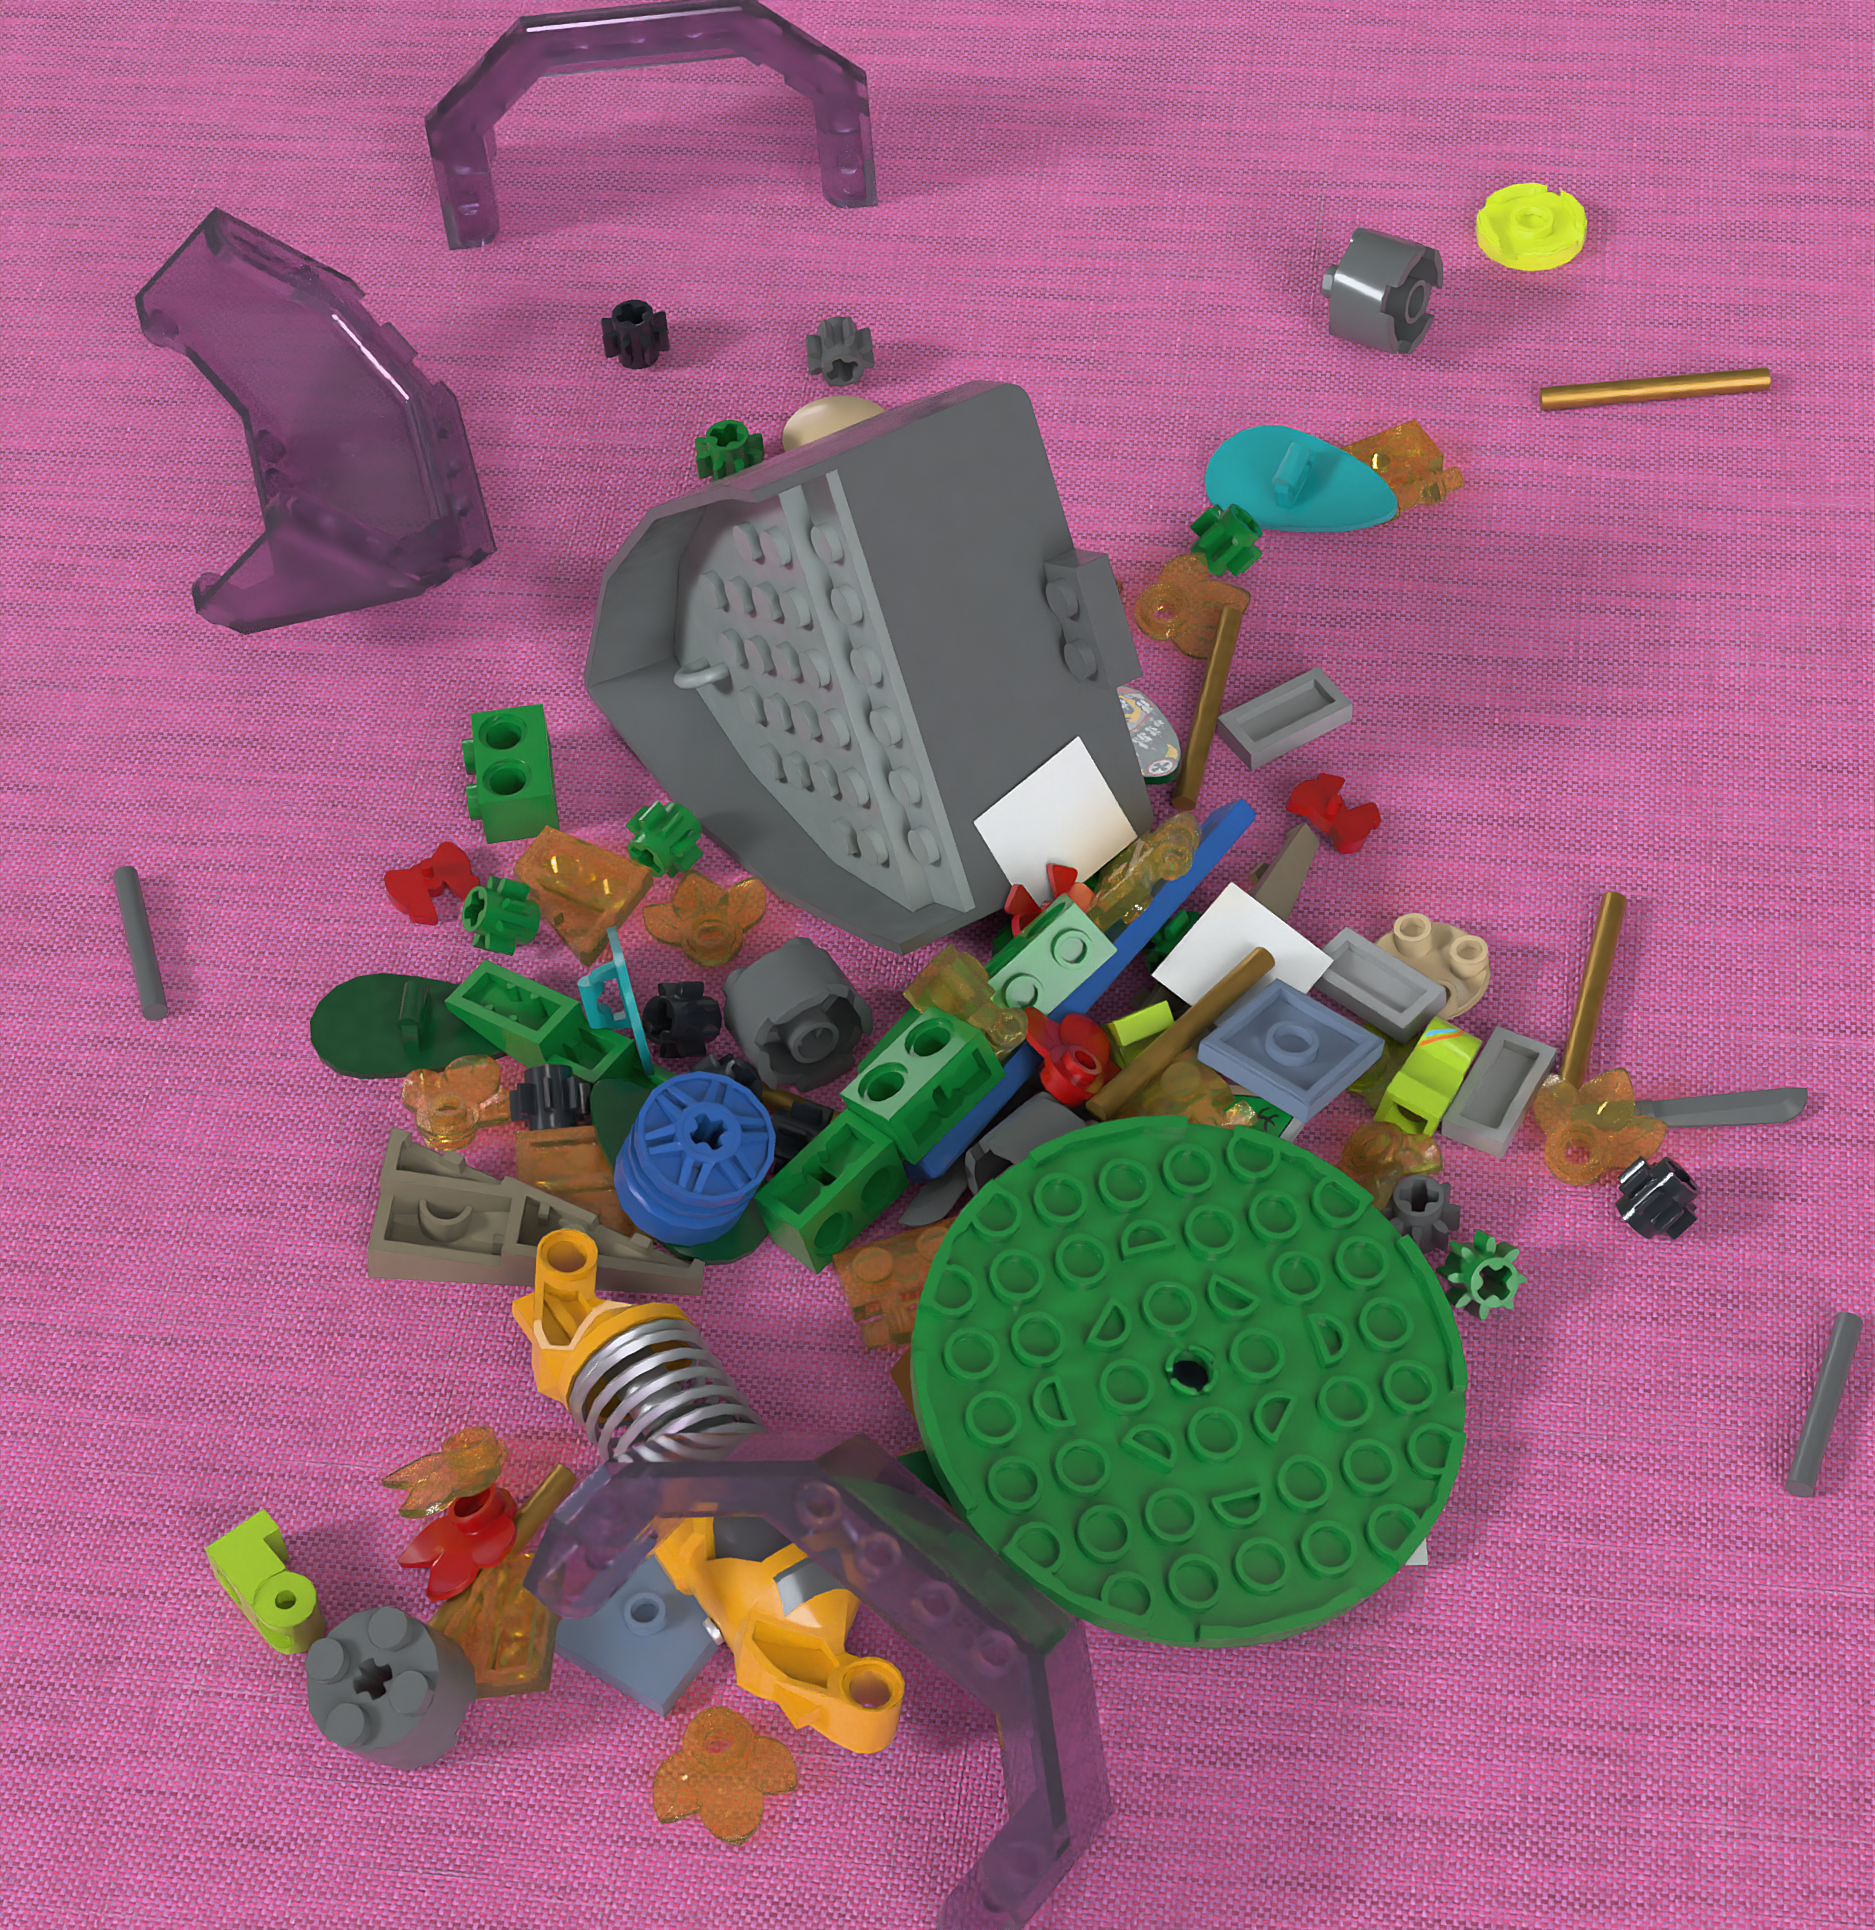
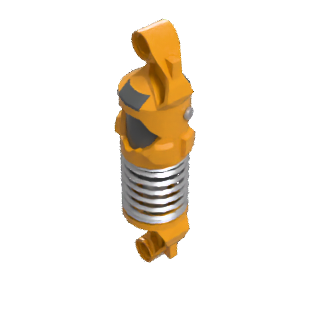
M559 1229L545 1235L537 1247L534 1293L512 1301V1315L532 1343L531 1364L538 1392L563 1403L568 1412L572 1414L575 1422L585 1427L587 1439L598 1446L600 1459L611 1465L613 1478L624 1484L626 1497L637 1503L639 1516L648 1520L649 1529L656 1539L653 1547L656 1560L677 1590L685 1595L695 1596L708 1615V1618L703 1621V1625L715 1643L720 1645L725 1641L733 1652L737 1685L760 1698L778 1702L796 1730L810 1725L831 1741L856 1753L872 1754L884 1750L893 1742L897 1734L905 1681L901 1672L891 1662L878 1657L862 1658L850 1655L845 1651V1641L869 1582L867 1563L856 1549L862 1544L860 1538L847 1521L839 1526L823 1503L825 1490L820 1479L800 1453L793 1448L784 1449L779 1444V1441L775 1439L774 1434L763 1427L761 1416L749 1407L748 1398L736 1389L735 1380L723 1371L721 1361L710 1353L708 1342L700 1337L699 1330L686 1312L675 1304L651 1302L634 1305L596 1297L595 1284L598 1249L595 1241L587 1234L575 1229ZM697 1360H699L700 1366H696ZM696 1377L689 1389L681 1390L688 1379ZM711 1378L713 1385H705L706 1379ZM709 1396L705 1403H693L697 1398ZM719 1397H725L726 1403L717 1404ZM632 1423L620 1438H611L614 1429ZM643 1442L641 1448L634 1456H624L627 1447ZM637 1485H642L641 1490L638 1489ZM861 1704H871L876 1707H866Z

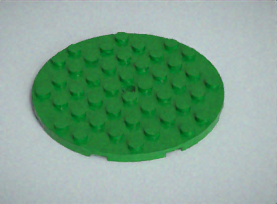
M1138 1116L1098 1123L1071 1131L1031 1150L1026 1159L1008 1169L995 1181L991 1179L983 1186L954 1221L930 1265L916 1308L913 1325L910 1379L917 1424L923 1446L935 1476L954 1510L974 1537L1007 1571L1029 1589L1057 1607L1097 1627L1133 1639L1168 1646L1203 1649L1253 1646L1283 1640L1316 1629L1346 1614L1374 1595L1402 1569L1432 1529L1447 1502L1458 1475L1466 1442V1433L1463 1432L1465 1421L1464 1392L1468 1387L1467 1368L1461 1337L1451 1306L1436 1274L1409 1234L1402 1237L1393 1224L1372 1205L1374 1197L1340 1169L1310 1151L1282 1138L1244 1125L1235 1124L1233 1130L1207 1124L1188 1123L1187 1116ZM1183 1360L1196 1362L1204 1368L1208 1375L1209 1383L1201 1391L1197 1392L1196 1388L1187 1387L1180 1383L1176 1377L1172 1378L1173 1365Z

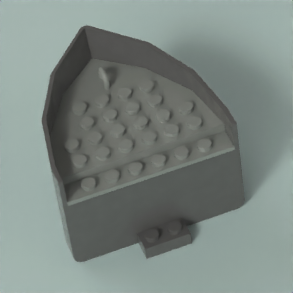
M985 380L970 381L907 402L651 507L603 570L583 676L586 690L591 699L672 801L683 805L695 815L701 825L702 832L782 900L875 946L904 956L1004 908L1012 885L973 821L1078 736L1138 836L1126 848L1143 840L1152 828L1154 820L1152 805L1117 691V687L1143 676V672L1107 553L1074 547L1031 400L1027 392L1019 385Z

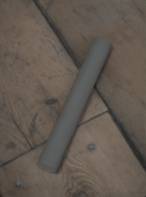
M124 866L114 872L113 879L143 1016L147 1020L157 1021L163 1019L168 1014V1006L138 872L134 867Z
M1841 1312L1836 1315L1785 1484L1786 1490L1797 1497H1810L1815 1489L1863 1327L1862 1319L1853 1313Z

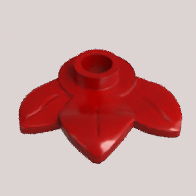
M1027 1006L1022 1012L1021 1022L1025 1038L1044 1057L1045 1067L1040 1073L1042 1083L1062 1103L1072 1107H1081L1123 1070L1109 1060L1111 1044L1108 1036L1093 1019L1075 1012L1068 1014L1061 1023H1058L1048 1018L1035 1007Z
M480 1481L468 1486L453 1499L448 1508V1515L432 1521L410 1543L397 1560L401 1568L409 1569L431 1568L426 1596L431 1602H439L456 1596L474 1581L480 1568L489 1569L497 1567L512 1550L518 1530L512 1521L517 1509L515 1499L508 1490L497 1488L491 1481Z

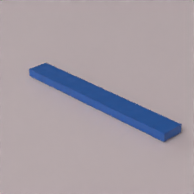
M1243 798L1214 810L1104 934L1118 951L1047 1015L1048 1018L1061 1023L1068 1014L1076 1012L1084 1015L1254 822L1257 813ZM1015 1034L996 1056L1006 1076L918 1163L914 1165L907 1160L902 1162L906 1175L913 1184L942 1177L1044 1061V1057L1029 1044L1025 1036L1020 1039Z

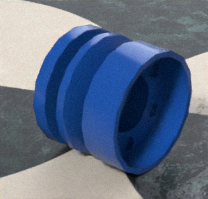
M697 1071L671 1077L652 1090L616 1157L614 1186L621 1208L639 1229L662 1242L693 1246L717 1240L736 1226L774 1161L776 1134L768 1110L750 1089L728 1076Z

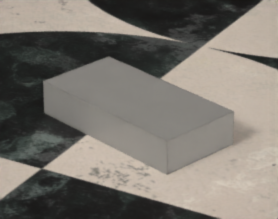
M1316 667L1218 716L1217 734L1243 763L1253 771L1351 721L1353 703L1319 667Z
M1347 926L1321 949L1334 961L1313 987L1403 1045L1446 1006V989Z
M1497 1025L1444 1115L1441 1135L1502 1159L1556 1065L1557 1048Z

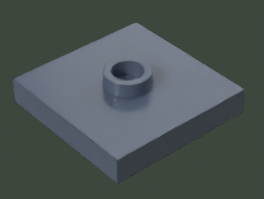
M1276 978L1200 1042L1197 1059L1306 1124L1381 1058L1385 1040Z
M631 1532L547 1636L550 1650L665 1718L720 1645L715 1643L704 1627L703 1621L708 1618V1615L695 1596L685 1595L677 1590L656 1560L653 1551L654 1544Z

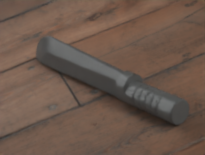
M1036 1070L942 1177L927 1182L908 1205L898 1223L907 1226H926L940 1221L950 1212L969 1185L964 1169L966 1152L1026 1102L1041 1083L1040 1075Z
M1789 1087L1657 1101L1647 1099L1592 1106H1576L1570 1110L1571 1125L1574 1133L1626 1127H1639L1640 1132L1655 1131V1129L1783 1123L1792 1120L1803 1111L1808 1099L1807 1088Z

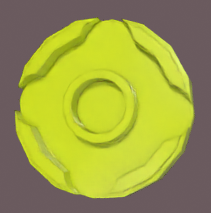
M1539 183L1513 184L1495 191L1486 199L1485 207L1478 211L1475 232L1479 247L1490 259L1507 268L1524 271L1549 270L1568 263L1582 250L1587 232V218L1584 207L1573 195L1563 190H1560V195L1553 192H1547V185Z

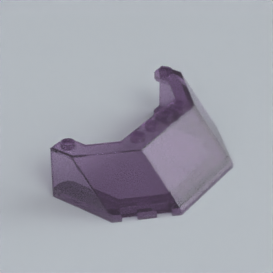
M675 0L521 16L424 117L449 250L483 247L490 244L498 236L500 230L499 208L490 164L497 153L494 124L539 78L744 57L757 66L761 63L766 64L784 76L785 84L812 100L822 191L825 199L830 204L843 209L878 206L866 71L757 0Z
M217 207L207 215L134 297L143 335L158 347H168L188 357L241 416L265 531L222 576L212 572H205L192 584L191 590L196 614L201 615L212 624H221L243 635L418 597L489 559L497 551L456 395L442 380L438 381L434 386L412 362L418 355L416 350L390 321L382 326L375 321L359 303L366 294L350 277Z
M864 1432L665 1433L602 1462L552 1514L522 1586L559 1616L569 1619L587 1618L597 1613L686 1518L763 1517L995 1714L1009 1820L940 1906L936 1917V1930H1022L1113 1815L1084 1620L1065 1611L1014 1571L976 1536L950 1504Z

